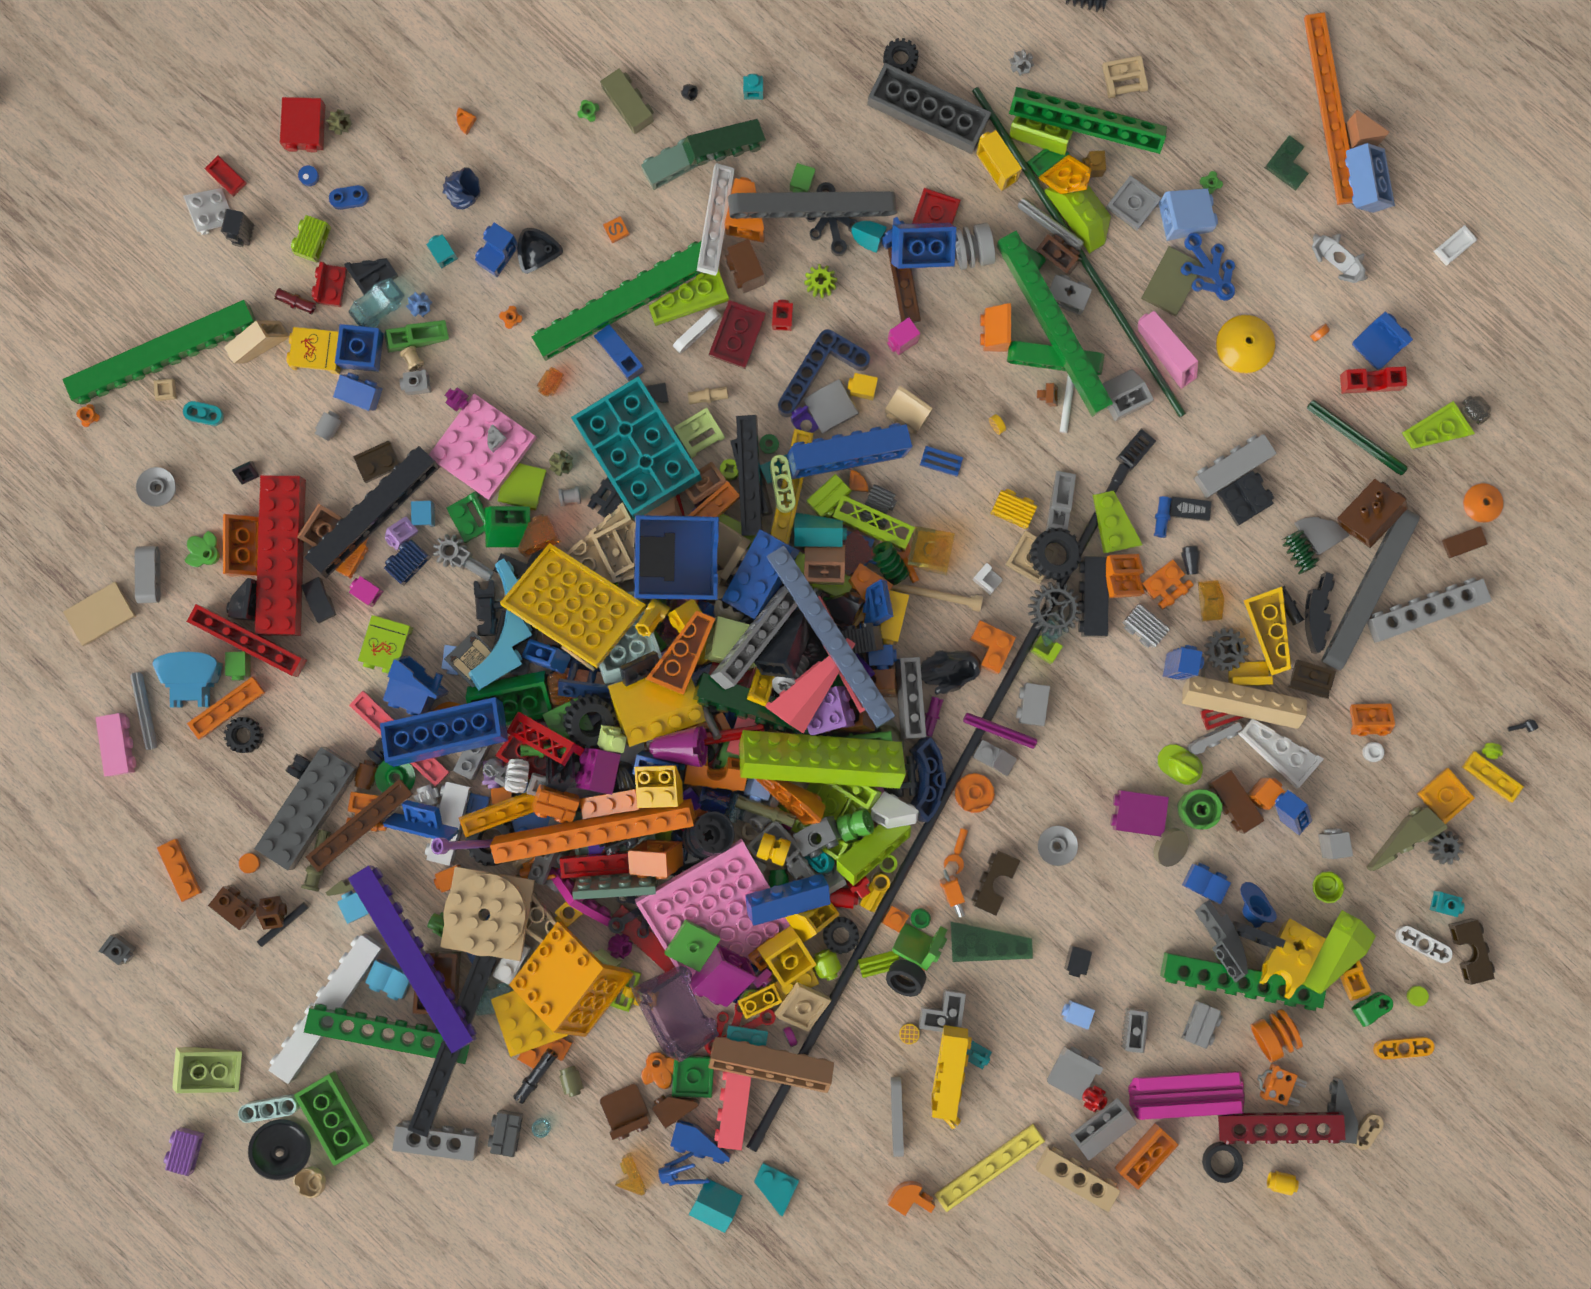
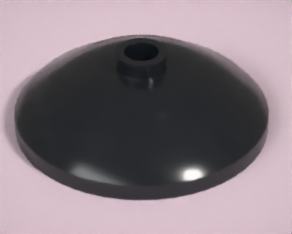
M286 1119L273 1120L263 1124L255 1131L248 1146V1158L254 1171L260 1176L274 1181L286 1180L297 1175L306 1166L311 1153V1142L305 1129L296 1122ZM278 1151H282L284 1154L283 1156L278 1157L276 1156V1153Z

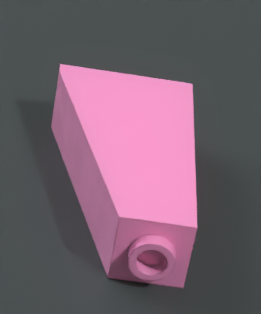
M1152 311L1150 314H1144L1138 321L1139 333L1181 389L1197 378L1198 360L1155 311Z

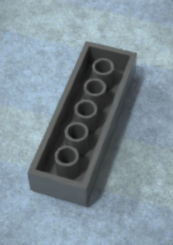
M884 63L867 102V106L970 154H973L991 115V112L887 63Z
M320 747L254 849L287 871L294 870L317 835L318 830L321 829L355 777L358 767L329 748Z

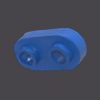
M359 185L337 188L329 194L330 204L338 210L362 207L369 201L367 190ZM360 192V197L356 198L355 194ZM341 195V199L337 201L336 197Z

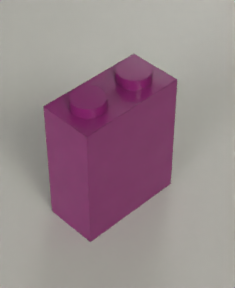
M1118 790V793L1114 794L1113 806H1116L1115 814L1111 815L1110 825L1113 826V830L1162 837L1161 835L1165 831L1169 797Z

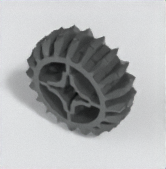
M1052 582L1047 583V588L1045 585L1040 586L1041 592L1039 590L1034 591L1037 597H1030L1034 604H1028V608H1033V611L1028 612V615H1034L1035 617L1030 622H1038L1035 626L1036 629H1040L1043 626V634L1048 629L1050 636H1053L1055 631L1058 636L1062 635V630L1068 633V626L1075 628L1072 620L1075 622L1080 620L1075 616V614L1082 613L1081 610H1076V607L1081 606V602L1075 603L1079 596L1075 595L1072 597L1071 594L1074 592V589L1066 591L1068 588L1066 584L1060 589V582H1056L1054 586ZM1050 593H1058L1065 600L1058 602L1054 597H1051ZM1045 597L1046 609L1040 613V604ZM1052 605H1053V606L1062 605V606L1058 607V610H1056V611H1058V613H1056V612L1047 613V612L1051 611V608H1053ZM1069 605V615L1064 620L1063 610ZM1052 616L1060 625H1051L1044 618Z

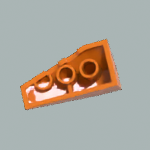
M756 779L791 814L796 815V818L803 825L821 822L826 806L821 802L822 799L819 795L788 781Z

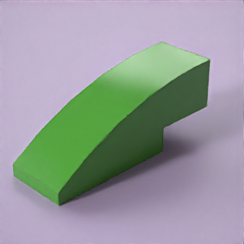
M445 320L408 324L406 327L386 329L384 332L388 353L402 351L410 346L419 348L449 340Z

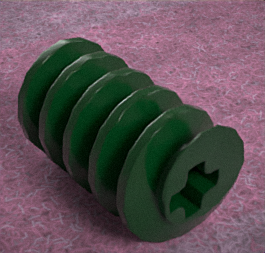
M1298 530L1281 539H1286V542L1282 545L1283 547L1290 546L1286 553H1294L1290 560L1298 561L1294 567L1302 568L1298 572L1299 575L1316 567V563L1320 560L1319 557L1312 558L1316 553L1315 550L1308 551L1312 545L1304 544L1308 537H1300L1304 530Z
M890 541L882 542L874 547L872 560L876 562V566L880 568V572L884 574V578L888 582L897 585L908 577V567Z

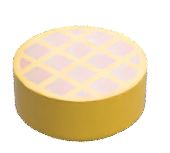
M995 414L989 418L991 427L998 435L1006 431L1005 423L999 415Z
M907 1023L900 1028L899 1036L905 1044H914L919 1039V1030L914 1024Z

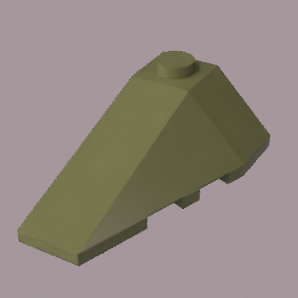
M1420 806L1411 809L1409 811L1410 815L1403 819L1367 865V869L1375 871L1395 860L1398 857L1397 853L1400 852L1402 854L1414 849L1415 843L1427 842L1448 827L1428 807L1420 808Z

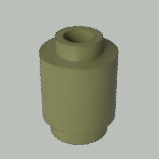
M575 1066L559 1070L561 1074L559 1078L564 1095L569 1094V1097L581 1094L580 1090L584 1089L579 1070H576Z

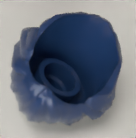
M464 167L460 171L452 172L449 177H445L442 193L447 195V199H449L454 208L463 210L475 204L478 197H480L481 190L479 178L470 168Z

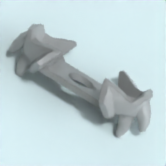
M1314 234L1312 249L1318 262H1322V257H1325L1343 273V275L1338 276L1340 280L1357 283L1368 278L1365 274L1366 269L1362 264L1364 254L1362 253L1355 257L1339 244L1341 234L1331 237ZM1335 251L1345 254L1346 259L1344 262L1340 263L1335 260Z

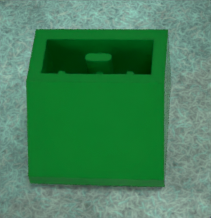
M530 506L486 507V548H519L528 524L530 525Z

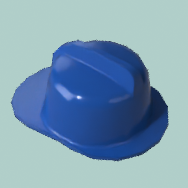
M1251 882L1243 883L1240 891L1245 902L1242 909L1244 917L1255 928L1262 926L1266 922H1274L1277 918L1276 912L1263 891Z

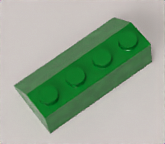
M545 671L496 680L480 690L476 686H467L465 696L467 704L494 697L503 702L506 726L512 723L518 712L536 720L544 718L543 714L553 710L550 687Z

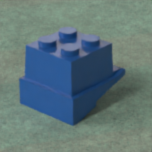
M406 655L393 660L387 676L390 679L383 700L388 702L390 707L396 709L404 708L408 714L415 716L430 711L435 699L448 695L449 691L440 684L443 674L436 672L433 679L425 672L426 668L412 657Z

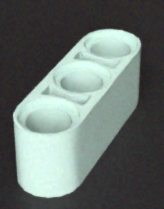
M295 1094L251 1101L243 1105L238 1111V1116L244 1123L279 1118L297 1112L300 1109V1105L294 1097ZM287 1100L293 1102V1110L287 1108ZM267 1104H271L273 1106V1113H269L267 1111ZM247 1107L252 1108L254 1112L253 1117L247 1114Z

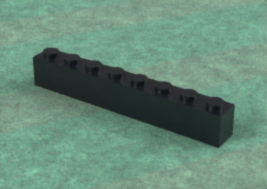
M420 446L412 449L408 453L407 458L402 463H398L388 476L382 478L379 485L374 490L369 491L365 495V499L360 504L355 505L345 518L340 519L336 527L331 532L326 533L322 537V541L317 546L312 547L304 558L327 578L440 468L438 464Z

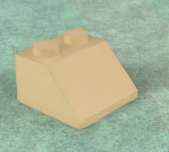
M899 386L885 408V413L887 414L886 417L892 422L896 423L897 421L902 425L907 424L909 434L915 433L917 435L930 417L933 408L902 386Z

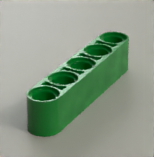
M1011 341L1007 355L1008 363L1066 371L1053 346ZM1084 350L1097 375H1102L1105 355L1100 352Z

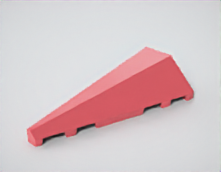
M846 638L845 640L847 641L851 649H853L855 643L850 639ZM829 655L822 662L818 661L795 680L796 683L786 691L780 692V696L772 703L768 702L765 707L786 723L804 733L840 672L839 668Z

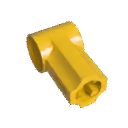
M652 599L644 615L635 626L638 633L642 636L650 637L658 624L664 621L671 608L658 599Z
M877 872L873 875L872 881L868 886L871 893L861 899L860 906L873 913L875 912L886 890L890 887V879L887 874ZM884 877L886 884L883 887H878L875 884L877 878Z

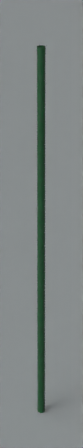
M979 87L972 90L974 96L983 109L991 112L990 121L1021 166L1023 173L1051 217L1069 230ZM1080 248L1078 256L1082 258L1081 264L1179 418L1186 414L1183 407Z

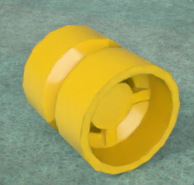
M764 832L756 857L766 861L772 859V863L783 866L791 841L783 838L776 840L774 835Z

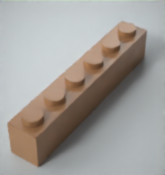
M715 1037L708 1068L828 1093L832 1084L834 1062L825 1058H812L806 1054L789 1053L787 1050L770 1049L764 1045L756 1046L745 1041L737 1042L726 1037Z

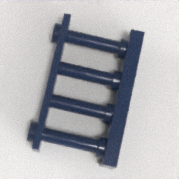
M571 656L567 668H570L567 680H558V696L577 698L579 695L585 697V694H590L591 696L595 694L605 699L606 702L613 703L608 685L595 683L597 672H601L600 668L594 667L595 670L593 672ZM578 669L589 671L587 682L575 681Z

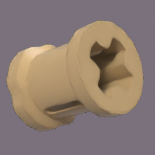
M415 346L407 347L400 352V356L404 357L409 366L407 369L410 372L418 370L425 364L416 353L417 349Z

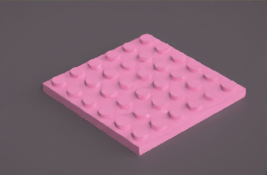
M742 838L734 842L725 852L716 856H710L656 887V894L642 895L635 899L638 908L665 950L685 919L719 935L721 940L718 944L749 959L748 954L768 938L773 937L774 933L782 932L791 926L785 917L753 926L747 914L745 895L768 889L770 886ZM670 958L694 996L690 980L696 970Z

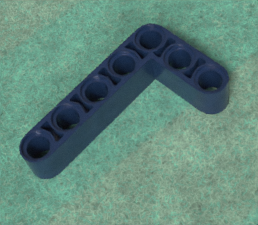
M829 329L823 330L778 402L780 415L783 417L792 416V412L800 405L829 355L834 356L858 371H863L869 366V353ZM828 336L833 341L830 344H824L822 339ZM845 346L850 351L847 354H841L839 348ZM820 353L823 358L815 361L812 359V355ZM862 356L866 359V362L858 364L855 359ZM808 369L813 374L811 377L806 378L801 373ZM799 386L802 388V392L794 394L791 391L792 388ZM784 403H790L792 409L784 411L781 406Z

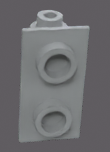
M800 854L796 855L789 863H786L787 870L795 880L799 876H802L804 879L818 875L811 870L808 861L801 857Z

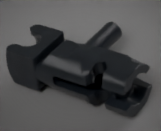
M489 580L488 588L485 590L480 589L478 581H474L476 619L484 621L482 625L477 626V635L479 637L495 636L498 622L496 612L498 609L506 608L501 606V601H495L494 580Z

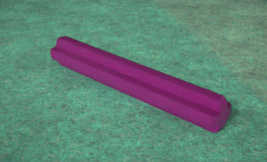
M966 713L963 718V722L1032 749L1036 747L1037 739L971 713Z

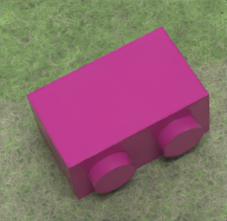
M907 318L889 330V342L887 344L892 352L896 351L900 355L918 343L920 332L911 319Z

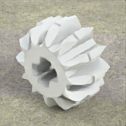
M510 759L505 777V789L513 793H523L525 791L529 772L528 761Z

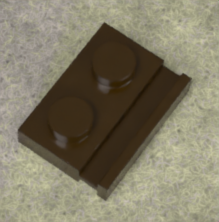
M389 440L353 456L365 483L392 472L393 468L400 463Z
M1296 660L1288 688L1329 699L1336 671Z

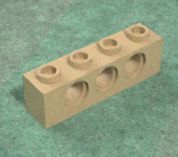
M1047 1146L1035 1167L1036 1170L1109 1212L1120 1193V1189L1116 1186L1117 1182L1109 1177H1106V1179L1098 1176L1100 1173L1091 1167L1086 1169L1081 1166L1082 1162L1072 1156L1068 1159L1063 1156L1064 1152L1054 1146L1051 1149ZM1061 1162L1066 1164V1168L1063 1171H1056L1057 1164ZM1083 1173L1084 1176L1081 1181H1074L1075 1174ZM1095 1183L1101 1184V1189L1098 1192L1092 1191V1186Z

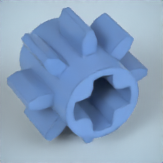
M414 292L413 295L408 297L409 304L406 307L413 316L416 317L419 314L424 317L425 314L431 311L430 304H432V301L424 292L421 295Z

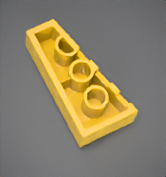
M947 1025L943 1027L931 1094L933 1118L956 1121L958 1105L962 1097L961 1085H964L965 1081L964 1067L968 1065V1055H966L967 1049L971 1048L972 1037H968L967 1028Z

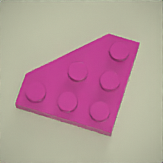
M551 867L549 875H556L551 880L569 906L608 927V922L612 918L610 916L611 911L607 907L601 906L593 898L573 900L575 882L570 878L561 879L560 868Z

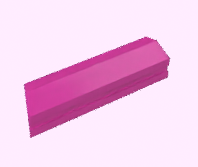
M1241 1071L1133 1078L1128 1087L1129 1106L1136 1118L1141 1120L1242 1114L1244 1112L1245 1093Z

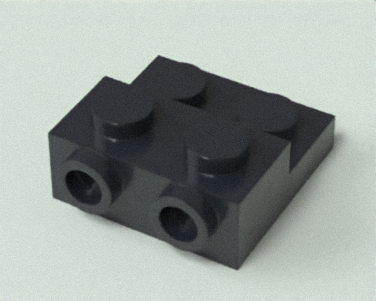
M1253 470L1216 493L1237 526L1274 504L1272 492L1269 489H1264L1262 485L1264 482L1263 478L1258 472L1254 473Z

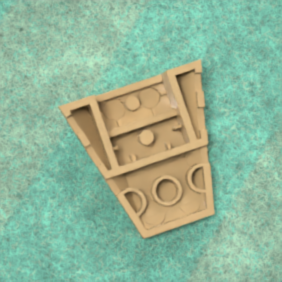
M623 502L617 506L618 508L614 512L607 515L604 521L597 527H594L584 539H581L566 552V554L613 584L634 579V536L636 523Z

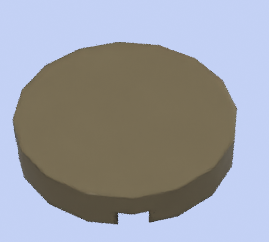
M1178 828L1166 830L1162 833L1160 841L1157 840L1155 843L1154 858L1165 867L1177 864L1187 852L1189 845L1188 836Z

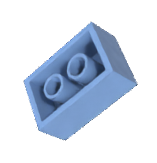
M1366 143L1347 150L1345 162L1349 168V184L1353 189L1352 201L1357 209L1372 213L1395 206L1385 149Z

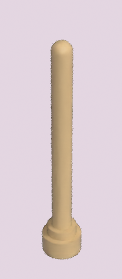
M900 583L893 585L891 590L968 605V608L980 612L983 596L975 595V597L971 596L968 598Z

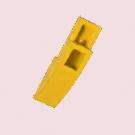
M810 969L784 988L776 980L739 999L738 1003L745 1018L748 1019L782 1003L797 982L809 988L820 984L814 969Z

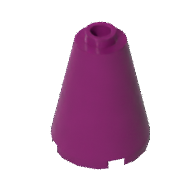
M697 726L655 737L653 742H650V753L658 759L694 767H703L708 757V746H705L704 739H707V733L703 726Z

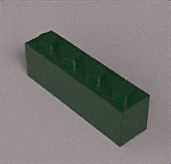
M754 119L688 135L682 145L690 166L696 164L702 166L712 160L721 161L727 156L733 155V157H738L747 151L751 153L757 152L761 149L766 138L759 120Z

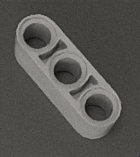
M137 546L135 548L136 602L159 603L161 597L159 547Z

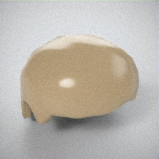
M314 1166L306 1167L294 1176L293 1185L298 1187L299 1195L311 1199L320 1196L325 1190L326 1177L322 1170Z

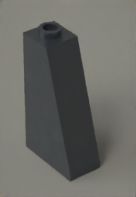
M794 610L755 659L754 663L761 675L792 679L795 676L813 630L801 610Z

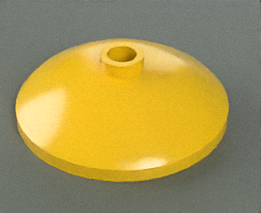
M1239 315L1228 320L1219 330L1216 338L1217 354L1222 363L1229 369L1238 373H1253L1265 367L1272 359L1275 351V337L1269 325L1262 319L1252 315ZM1246 338H1250L1252 343L1248 344Z

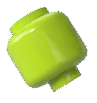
M829 949L816 953L813 960L816 963L814 969L819 978H826L827 981L838 977L837 973L842 967L837 954L829 951Z

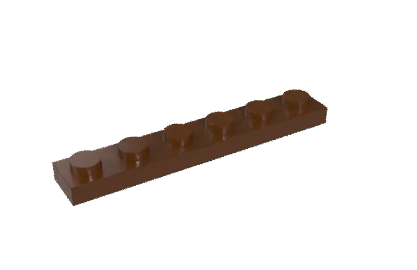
M399 779L310 852L306 859L317 872H320L410 798L413 793Z

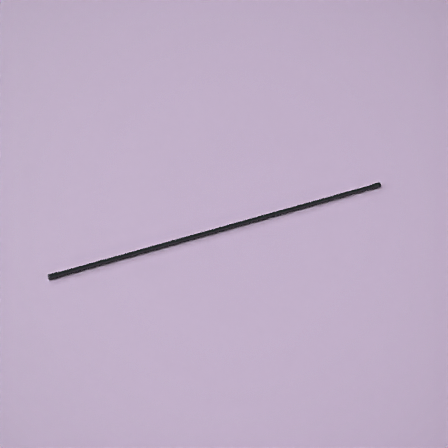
M1119 464L1106 492L1114 491L1116 494L1130 470L1129 467ZM1096 511L1093 513L1079 539L1082 553L1085 551L1098 527ZM1071 574L1056 581L1060 582V589L1068 582ZM1050 593L1051 597H1054L1057 601L1060 594ZM1044 603L1040 613L1046 609V603ZM1038 622L1033 623L982 718L992 721L1042 627L1040 629L1035 628ZM976 727L945 784L938 810L929 822H924L829 996L831 1002L813 1025L798 1055H809L857 968L858 960L863 957L986 731ZM780 1085L759 1126L746 1145L750 1150L758 1151L791 1085Z

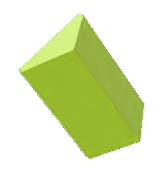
M1016 116L1011 124L1010 137L1065 155L1074 131Z

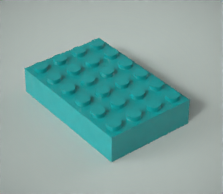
M639 376L571 417L634 520L636 515L647 514L702 480L700 472Z

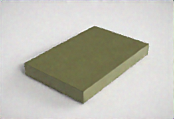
M1169 246L1141 299L1176 317L1192 287V282L1198 276L1192 273L1188 276L1181 273V266L1186 262H1191L1199 267L1203 265L1201 262ZM1185 266V269L1190 271L1189 267Z

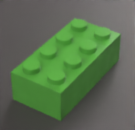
M335 1071L294 1095L333 1166L375 1141Z

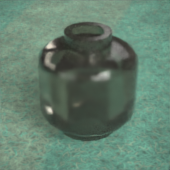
M1469 396L1462 402L1461 413L1470 424L1481 425L1491 417V406L1482 396Z

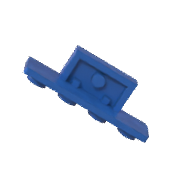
M410 800L402 803L404 815L393 813L383 822L384 827L431 839L446 838L450 841L459 833L458 828L442 823L439 807Z

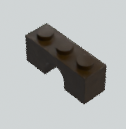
M998 850L995 853H991L987 862L990 866L987 872L983 871L979 880L982 883L980 889H976L971 898L974 901L973 906L997 916L1004 897L995 893L993 882L999 876H1007L1013 879L1020 860Z
M1470 918L1448 924L1453 943L1456 945L1469 944L1472 949L1471 958L1466 962L1459 963L1464 982L1473 985L1495 979L1493 974L1495 973V967L1489 960L1488 953L1490 950L1488 944L1484 942L1482 935L1484 928L1478 919Z

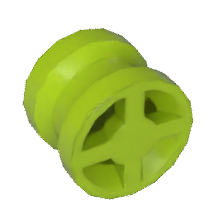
M727 459L721 463L720 472L726 480L732 481L739 476L735 460Z

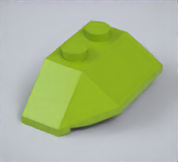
M1089 185L1087 190L1060 194L1051 187L1045 189V193L1073 232L1084 242L1083 245L1089 254L1105 244L1111 215Z

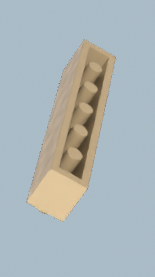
M1200 676L1187 679L1183 686L1182 704L1296 729H1299L1307 716L1306 699Z

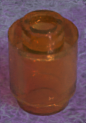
M550 367L536 385L539 388L538 392L545 397L549 395L554 396L563 381L564 374Z

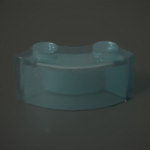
M388 278L376 283L367 294L355 300L349 310V314L358 326L375 328L382 318L401 306L400 302L405 295L392 278Z

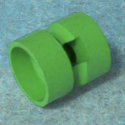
M867 809L837 818V828L845 842L874 832L873 820Z

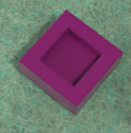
M766 967L752 983L757 988L761 985L765 987L772 980L770 977L773 974L772 971Z

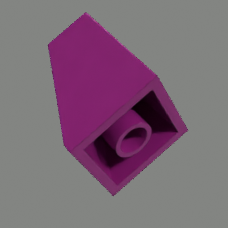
M717 944L700 972H695L690 980V984L695 995L699 997L704 996L717 1006L721 1004L728 1007L756 979L749 959Z

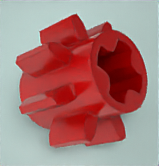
M1095 1085L1093 1088L1088 1087L1082 1095V1100L1085 1101L1083 1106L1093 1112H1096V1110L1101 1111L1108 1101L1107 1097L1104 1096L1106 1091Z

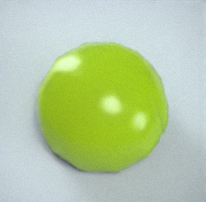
M1321 872L1315 876L1312 883L1316 898L1325 903H1335L1343 895V882L1338 874L1334 872Z

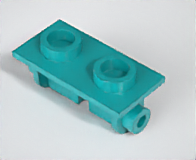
M974 1041L971 1042V1048L967 1049L966 1052L968 1062L982 1070L985 1065H988L989 1057L992 1054V1051Z

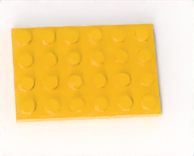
M551 543L547 545L500 602L501 606L596 668L600 666L646 608L643 602Z

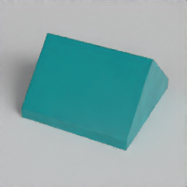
M709 1179L710 1183L703 1184L689 1216L725 1233L735 1216L743 1195Z

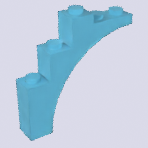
M503 558L495 564V567L502 579L506 596L519 578L516 579L514 576L512 564L509 561L506 562ZM507 609L504 627L497 644L488 657L468 673L478 690L522 664L520 662L522 660L521 655L517 650H513L512 647L532 635L530 632L532 628L529 623L523 621Z

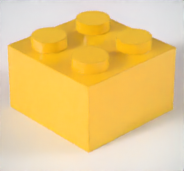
M791 926L757 948L783 988L816 966L815 961Z

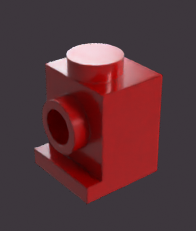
M788 300L773 302L772 330L792 331L793 303H789ZM784 313L786 318H780L779 315Z

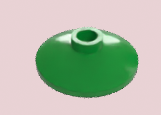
M383 761L378 766L375 774V782L378 789L383 793L396 782L393 779V775L397 773L411 790L416 778L412 765L409 763L393 767Z

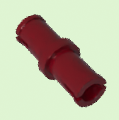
M281 288L277 289L274 296L275 300L290 305L292 309L298 308L311 315L316 308L315 302L302 298L300 294H292Z

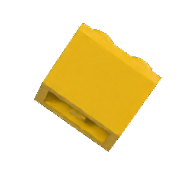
M676 765L634 767L637 808L678 807L683 802L682 780Z
M830 902V905L785 918L802 942H805L819 933L840 914Z

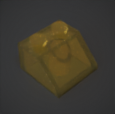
M915 526L908 565L927 572L947 576L955 533Z

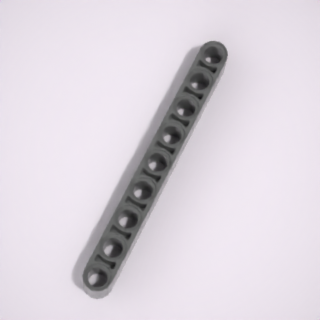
M890 191L734 193L728 196L730 217L736 219L876 217L897 214L895 193Z
M1406 510L1387 530L1322 657V662L1339 671L1345 666L1420 520L1419 515Z

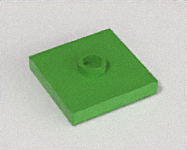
M685 919L664 953L666 956L700 972L721 938L719 935Z

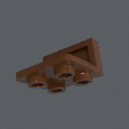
M630 1084L600 1099V1104L611 1127L609 1133L612 1140L618 1138L621 1141L629 1137V1133L637 1130V1132H641L649 1128L648 1124L651 1123L652 1119L637 1084Z

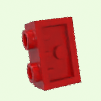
M320 261L319 267H316L315 270L316 285L312 288V297L317 304L341 307L347 276L346 267L326 265L325 262Z

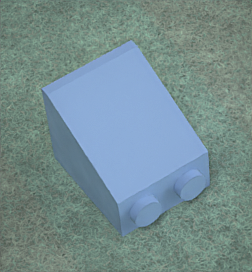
M1208 189L1165 192L1158 205L1167 241L1185 238L1191 233L1204 234L1213 232L1218 224V218L1216 213H1213V197L1209 194Z

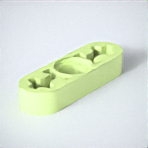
M776 455L770 462L776 505L780 512L789 513L795 506L789 462L785 456ZM777 460H780L781 464L784 463V465L781 468L782 474L778 475V466H774ZM785 479L788 482V487L785 489L779 488L777 481ZM787 493V502H791L788 508L785 505H781L784 500L783 494Z

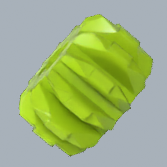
M818 264V270L811 267V273L805 274L807 280L804 281V285L808 286L807 292L813 291V297L820 293V297L824 298V293L830 296L831 290H836L834 283L838 279L833 277L835 275L834 270L828 272V265L821 269V264ZM819 278H823L824 282L822 285L819 284Z

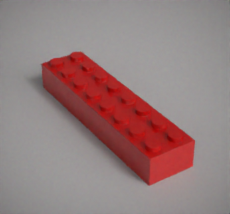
M260 475L255 634L261 636H301V585H303L304 541L297 536L305 525L306 479L301 476Z

